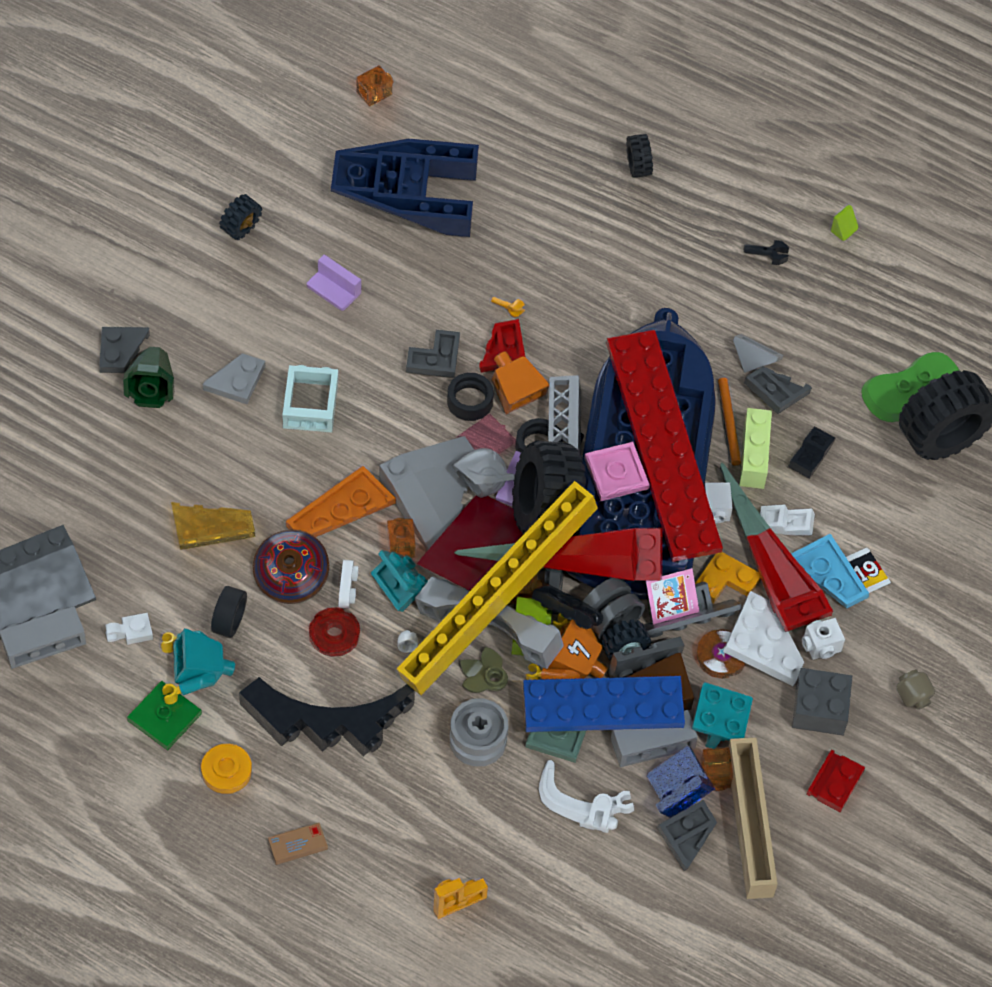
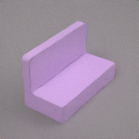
M323 255L318 260V272L307 282V288L339 310L344 311L361 294V279L326 255Z

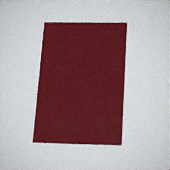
M475 495L416 564L471 591L498 561L457 555L454 552L463 549L516 543L524 534L516 525L517 521L514 520L513 515L514 509L489 496L480 498Z

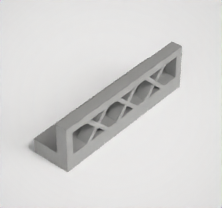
M579 375L550 377L548 441L558 442L562 439L577 448L579 454H581V386ZM555 385H569V388L560 393L555 389ZM563 401L568 407L560 412L555 407ZM561 420L568 424L562 431L554 427Z

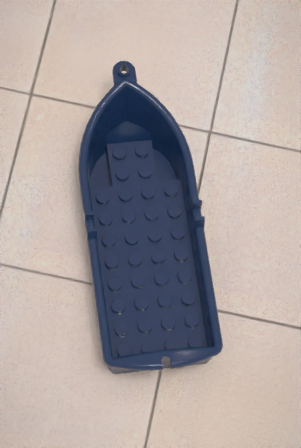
M662 308L656 312L654 322L644 325L630 334L655 330L700 476L705 486L716 406L713 372L701 346L685 329L678 325V314L670 308ZM610 356L603 364L595 383L582 454V464L585 467L584 477L586 478L584 489L594 496L598 509L572 536L630 528H662L650 487L647 490L600 501L584 459L585 453L633 442L641 461ZM662 530V576L693 569L694 558L672 562ZM567 571L569 575L594 589L612 578ZM624 579L631 588V594H636L639 599H649L646 580L632 581Z

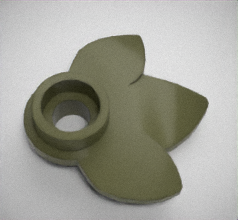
M485 647L481 660H461L462 672L467 677L462 686L474 693H480L487 689L490 691H500L505 688L508 683V675L502 668L503 660L501 656L493 649ZM491 678H498L499 681L493 682V681H491L490 679H491Z

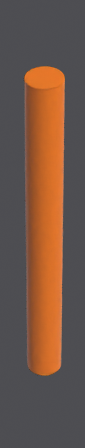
M720 378L718 384L731 464L737 466L741 464L728 379Z

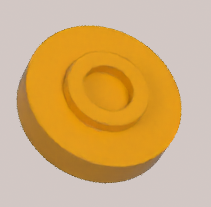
M220 744L211 748L204 755L201 762L203 781L211 790L221 794H231L243 789L250 781L252 775L250 756L243 748L234 744Z

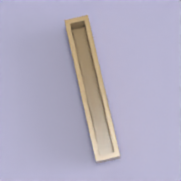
M757 738L730 739L727 759L747 899L774 898L778 884Z

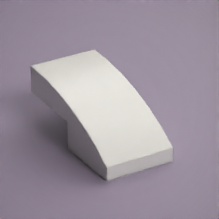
M786 505L761 506L760 515L774 533L812 535L815 517L813 509L788 510Z

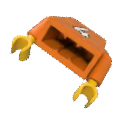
M560 613L558 615V622L553 621L552 623L553 626L560 630L564 647L547 669L543 668L540 670L537 664L531 663L528 669L536 673L533 675L526 674V679H584L589 674L595 678H602L608 667L597 660L602 650V645L598 642L591 628H580L576 625L575 620L568 621Z

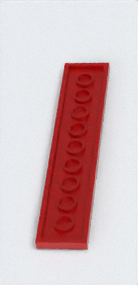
M655 330L607 338L608 352L672 562L722 553L723 546Z

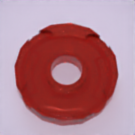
M338 607L326 608L318 612L310 623L309 639L314 649L321 654L331 657L343 656L357 646L360 639V624L351 612L349 614L344 609ZM336 627L342 632L337 636H332L327 631L330 628Z

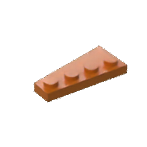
M362 466L288 519L286 527L289 530H301L310 533L314 537H318L396 504V498Z

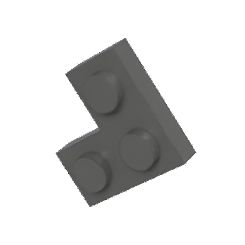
M436 330L433 349L409 347L406 373L455 378L460 332Z

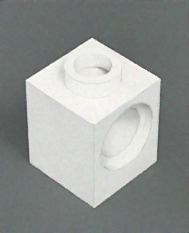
M705 483L704 488L715 523L730 521L732 512L730 483Z

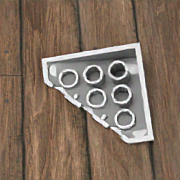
M465 436L401 454L379 465V482L396 498L395 505L426 550L434 544L462 512V497L464 493L467 494L469 487L463 478L458 477L453 469V465L464 455L474 450Z

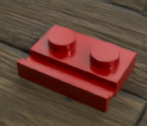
M831 749L806 795H812L817 798V801L841 813L864 773L865 767L843 755H837Z

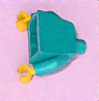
M186 628L181 633H178L176 637L171 632L163 634L161 649L164 653L174 651L175 683L179 684L177 687L173 684L164 685L162 692L163 695H166L164 697L166 704H174L178 700V694L186 695L214 686L222 674L227 676L233 675L235 662L223 658V645L221 642L209 638L202 631H191Z

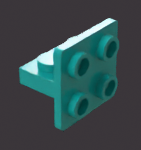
M381 550L378 555L383 561L371 572V575L395 608L403 612L415 600V597L428 580L418 573L415 569V562L408 555L403 556L395 552Z
M703 683L692 729L708 734L705 747L716 749L720 741L724 742L725 740L730 741V739L745 737L753 698L716 685Z

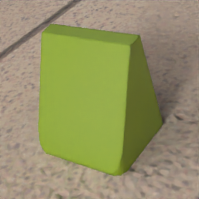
M847 205L833 219L831 232L842 241L848 239L858 230V223L851 205Z

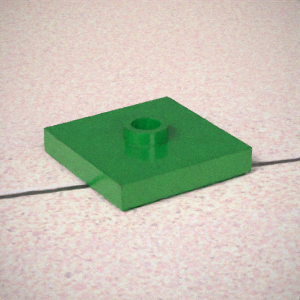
M161 681L127 716V721L168 751L202 715V710L181 694H178V700L174 704H166L164 701L166 695H163L162 692L166 683Z

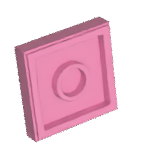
M633 442L585 453L584 459L600 501L649 489V482Z

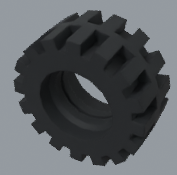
M648 135L627 136L626 152L632 177L652 175L653 157Z

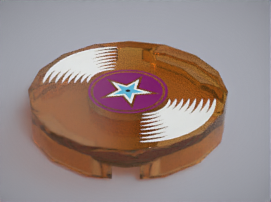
M724 629L712 630L705 634L698 643L697 660L702 670L712 677L729 678V676L741 673L746 666L745 662L723 652L732 631Z

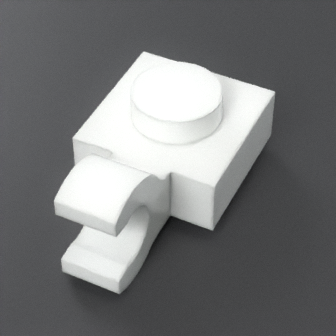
M148 613L122 617V624L109 623L105 625L108 642L126 638L127 645L153 640Z

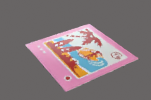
M692 568L662 576L661 581L646 580L653 624L699 612Z

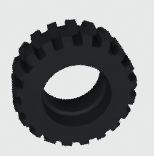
M957 370L951 374H943L940 378L933 379L926 386L919 388L918 392L908 399V403L904 404L902 412L899 414V427L916 454L928 460L948 458L950 455H956L964 448L973 445V442L982 438L983 434L989 431L992 424V394L976 373L967 370Z
M536 440L526 445L524 451L521 452L520 460L516 464L515 479L513 480L512 509H514L513 515L514 520L517 521L516 525L523 534L574 481L585 488L586 478L584 477L585 467L582 464L583 459L578 449L573 445Z

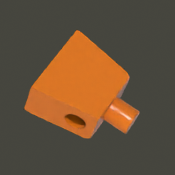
M502 352L494 358L499 368L494 371L492 382L506 414L546 395L549 383L526 357H520L512 361L507 352Z

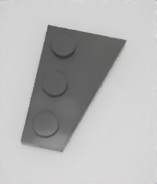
M681 637L656 642L647 650H643L641 646L632 648L631 652L627 655H623L621 651L613 653L607 674L609 678L628 677L675 653L681 652L682 655L685 645Z

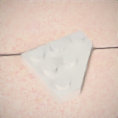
M750 591L723 652L793 686L797 681L804 661L789 632H785L777 614L773 612L770 601Z

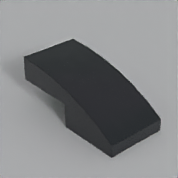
M814 426L803 440L800 449L790 460L788 468L810 479L827 455L836 438Z

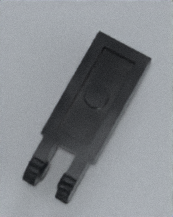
M551 585L533 591L532 599L540 602L544 608L560 612L561 616L566 619L575 620L576 625L580 628L589 629L593 625L598 626L602 624V612Z

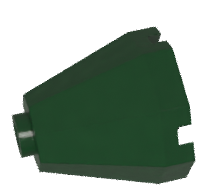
M150 346L145 349L124 373V396L128 399L131 396L138 407L160 408L164 406L165 401L168 400L170 402L174 398V376L167 352L160 347Z

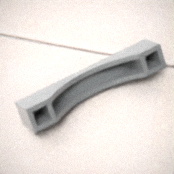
M432 576L415 597L420 614L441 622L470 591L454 586L448 580H440ZM505 606L489 623L506 632L515 640L522 650L525 660L546 669L564 647L560 630L555 626L543 624L530 615H522L509 606Z

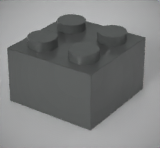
M800 668L796 683L792 728L844 736L849 718L853 675Z

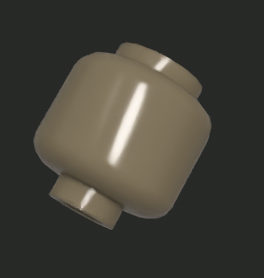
M915 669L899 677L900 682L897 684L896 689L906 707L916 706L917 710H920L931 704L930 698L934 696L935 689L925 672H918Z

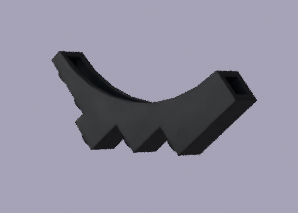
M258 677L239 692L240 705L280 746H283L288 741H294L302 731L323 752L327 747L335 746L343 736L364 757L369 752H375L382 745L383 729L389 728L398 715L407 713L414 706L415 690L406 684L393 694L371 703L353 707L331 708L310 705L292 699L273 689Z

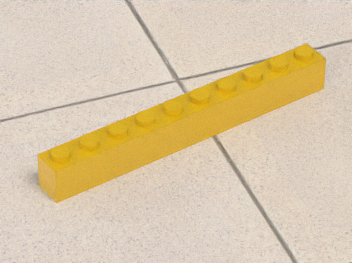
M574 481L399 665L397 671L402 680L419 695H422L598 509L594 496Z

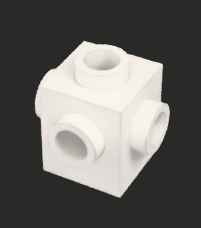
M836 618L825 621L816 620L806 626L804 637H802L803 647L806 652H810L813 660L818 658L827 659L835 653L841 652L845 641Z

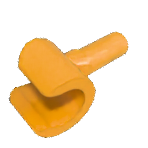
M493 297L491 302L506 308L514 318L525 312L522 308L525 304L520 299H517L512 304Z

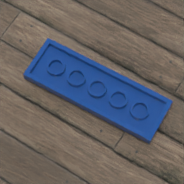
M681 676L523 680L526 732L684 728L685 726Z

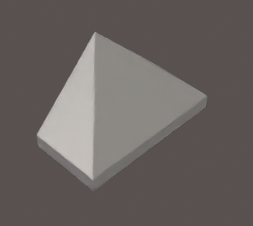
M743 334L736 335L733 339L744 373L782 360L784 356Z

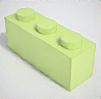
M747 408L743 430L739 486L760 489L765 487L768 474L771 410Z

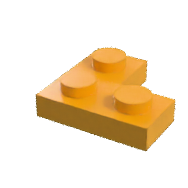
M722 552L714 555L695 584L704 581L708 583L711 602L714 604L726 585L748 596L750 591L753 592L760 582L761 577L756 570Z
M460 878L441 882L434 890L433 911L437 919L486 899L488 886L483 878L477 881L469 880L464 884Z

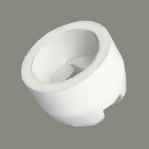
M405 630L398 637V649L404 653L413 652L418 647V637L416 633Z

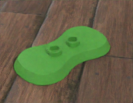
M927 353L918 357L908 368L901 372L882 374L870 378L862 387V398L868 409L877 418L886 422H898L902 407L908 403V399L918 392L919 388L926 386L933 379L940 378L943 374H951L953 371H960V369L944 353Z

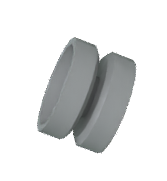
M484 698L471 699L459 705L455 709L450 723V747L454 755L461 762L471 766H487L496 762L503 755L507 746L508 718L504 710L495 702Z

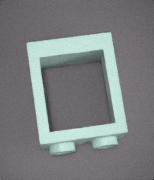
M289 365L282 415L283 428L320 432L333 431L338 390V369ZM294 382L330 385L327 410L291 407Z

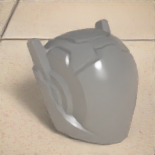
M488 448L473 450L453 465V469L458 477L463 478L468 487L480 498L496 493L505 485L506 481L515 479L513 473H507L505 462L501 456Z

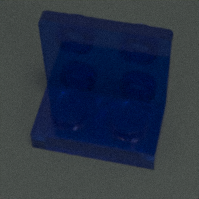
M689 746L684 747L647 773L648 780L661 800L655 805L661 814L669 818L686 810L715 790L692 748Z

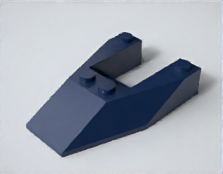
M408 138L337 150L335 152L331 192L445 235L470 237L473 201L426 197L428 176L476 181L479 145Z

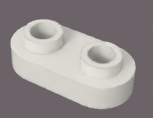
M343 560L339 608L349 609L350 604H355L356 588H352V581H357L358 566H354L353 560Z

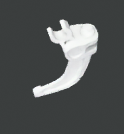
M548 760L545 764L539 783L541 801L550 810L579 822L581 827L608 833L609 830L616 829L618 825V820L614 817V814L620 812L629 814L634 811L633 803L622 804L624 800L631 799L630 791H623L615 797H610L608 794H599L594 798L593 803L577 800L561 793L554 783V762Z

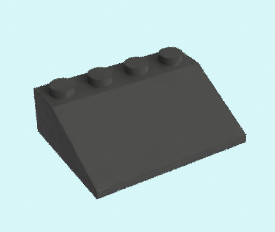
M64 525L0 550V630L12 624L30 621L36 616L55 613L60 608L75 606L76 609L96 600L74 544Z

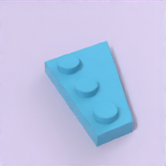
M831 534L791 553L818 586L846 609L869 598V592Z

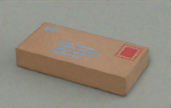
M320 822L268 837V843L276 865L328 850Z

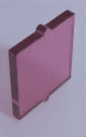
M488 414L457 436V438L465 436L474 450L488 448L498 454L516 443V439L505 429L506 426L501 425L491 414Z

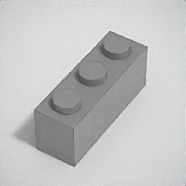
M75 606L60 608L55 613L36 616L30 621L12 624L0 630L2 645L11 669L86 644L85 632Z
M688 710L684 711V728L612 730L611 742L619 766L624 767L695 749L698 736L696 731L692 729L693 723Z

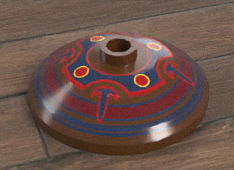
M284 530L271 535L259 546L253 560V575L259 589L268 598L284 604H297L314 597L325 585L330 570L328 554L323 544L310 533L301 530ZM287 558L294 559L292 564H286L285 560Z

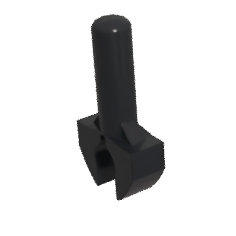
M774 240V244L770 247L745 244L743 248L744 253L768 256L772 260L771 265H781L788 261L789 246L783 241Z

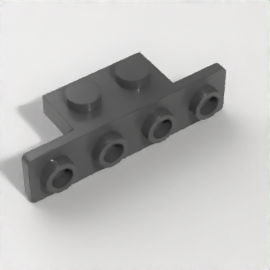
M704 581L695 584L699 606L698 613L657 624L650 622L644 624L650 638L663 635V631L670 629L673 631L683 630L687 628L688 624L695 622L697 624H704L710 622L712 617L719 615L720 617L732 616L735 614V611L742 609L741 603L731 599L712 605L708 583Z

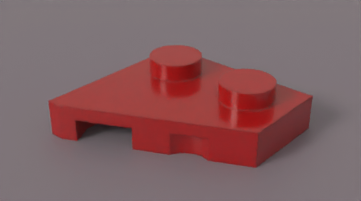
M519 319L495 323L491 332L492 337L485 348V356L483 361L479 363L480 371L483 373L498 369L499 367L494 358L502 352H507L512 361L520 357H526Z

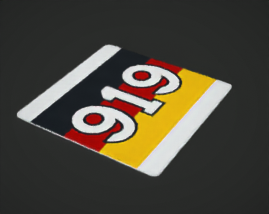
M868 548L846 557L869 593L891 583Z

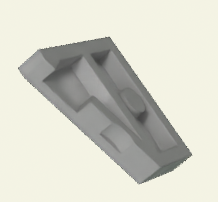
M242 353L203 383V390L248 404L265 368V361Z

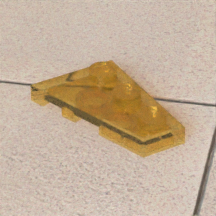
M171 502L180 550L255 537L251 510L223 507L217 510L203 508V505L189 507Z

